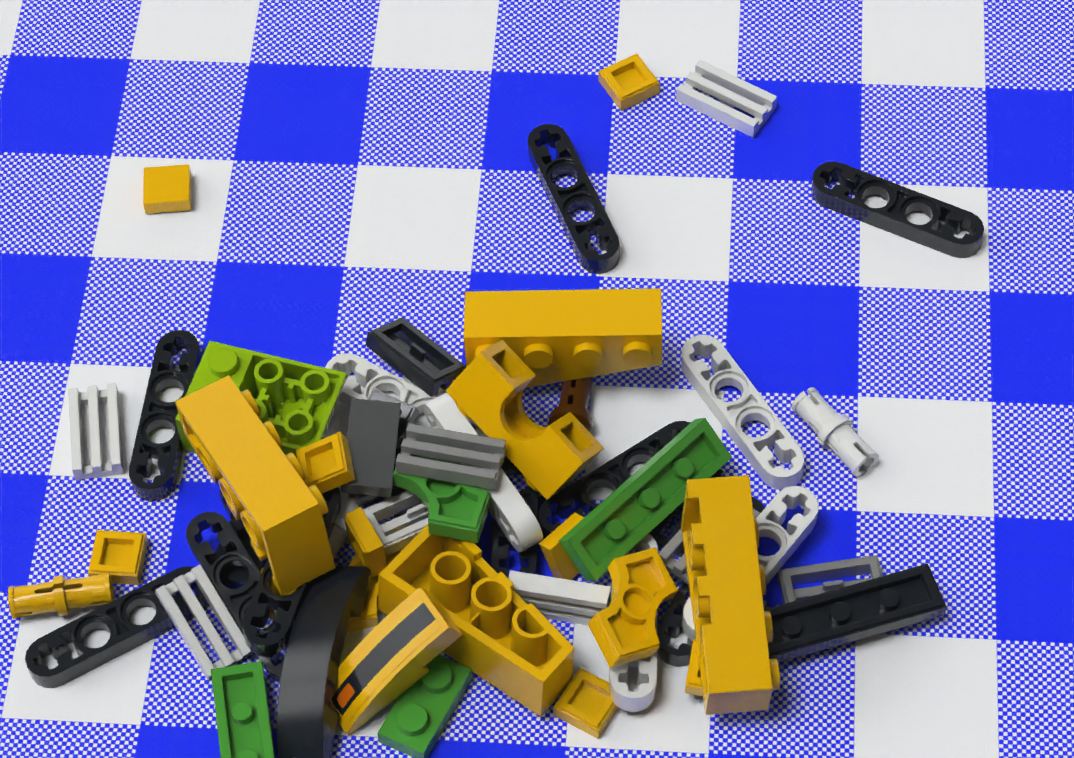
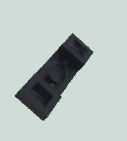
M335 566L336 568L313 579L305 592L290 632L282 667L277 711L278 758H330L339 713L330 704L350 617H361L371 573L367 566Z

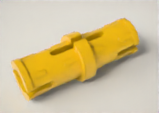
M110 572L66 579L65 575L54 576L51 582L8 587V602L13 619L57 612L58 616L69 615L70 610L106 605L115 600Z

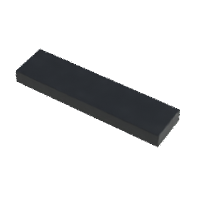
M924 564L764 609V611H770L773 626V641L768 642L769 659L776 658L779 663L944 616L946 605L929 565Z

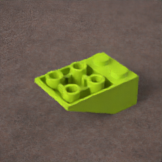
M209 340L185 396L229 375L240 392L248 389L252 394L260 411L259 419L261 422L264 423L269 420L274 425L282 442V448L280 449L286 455L292 452L297 458V449L323 439L346 382L347 373ZM177 414L175 422L183 451L196 454L184 433L179 414Z

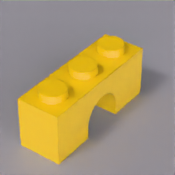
M502 339L481 351L445 391L455 401L458 410L467 418L472 419L488 437L506 440L507 451L505 456L523 474L526 483L548 500L567 487L604 447L571 412L548 427L539 426L528 418L523 409L522 395L526 386L536 375Z

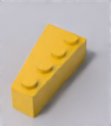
M661 288L465 291L464 348L466 367L481 351L502 339L536 375L526 388L662 365Z
M228 375L175 401L187 439L214 484L219 483L227 506L236 521L242 519L243 525L251 539V546L260 561L268 558L273 574V583L281 596L336 568L322 516L328 513L327 504L316 485L307 487L304 483L305 475L296 456L292 452L285 455L280 449L282 448V442L274 425L269 420L264 423L261 422L259 419V408L249 390L246 389L240 392Z
M749 475L689 479L686 482L681 532L705 715L768 710L772 691L780 689V674L777 659H769L768 642L773 641V626L770 611H764L762 595L766 594V579L764 566L759 564L758 559L759 530L757 519L754 518Z
M427 524L378 574L380 611L386 615L390 614L419 587L431 592L437 597L463 634L442 652L460 664L471 668L472 672L540 717L564 692L572 680L575 648L532 603L526 604L514 591V584L502 571L497 573L482 558V551L474 542L429 534Z

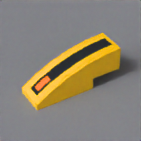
M419 587L399 604L355 647L338 667L330 706L339 713L338 723L346 734L351 735L427 674L430 670L426 664L463 635L437 597L426 589Z

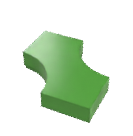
M413 455L414 457L442 461V459ZM395 468L393 473L394 486L412 492L427 507L429 512V534L474 543L479 542L491 506V493L475 486L396 473Z

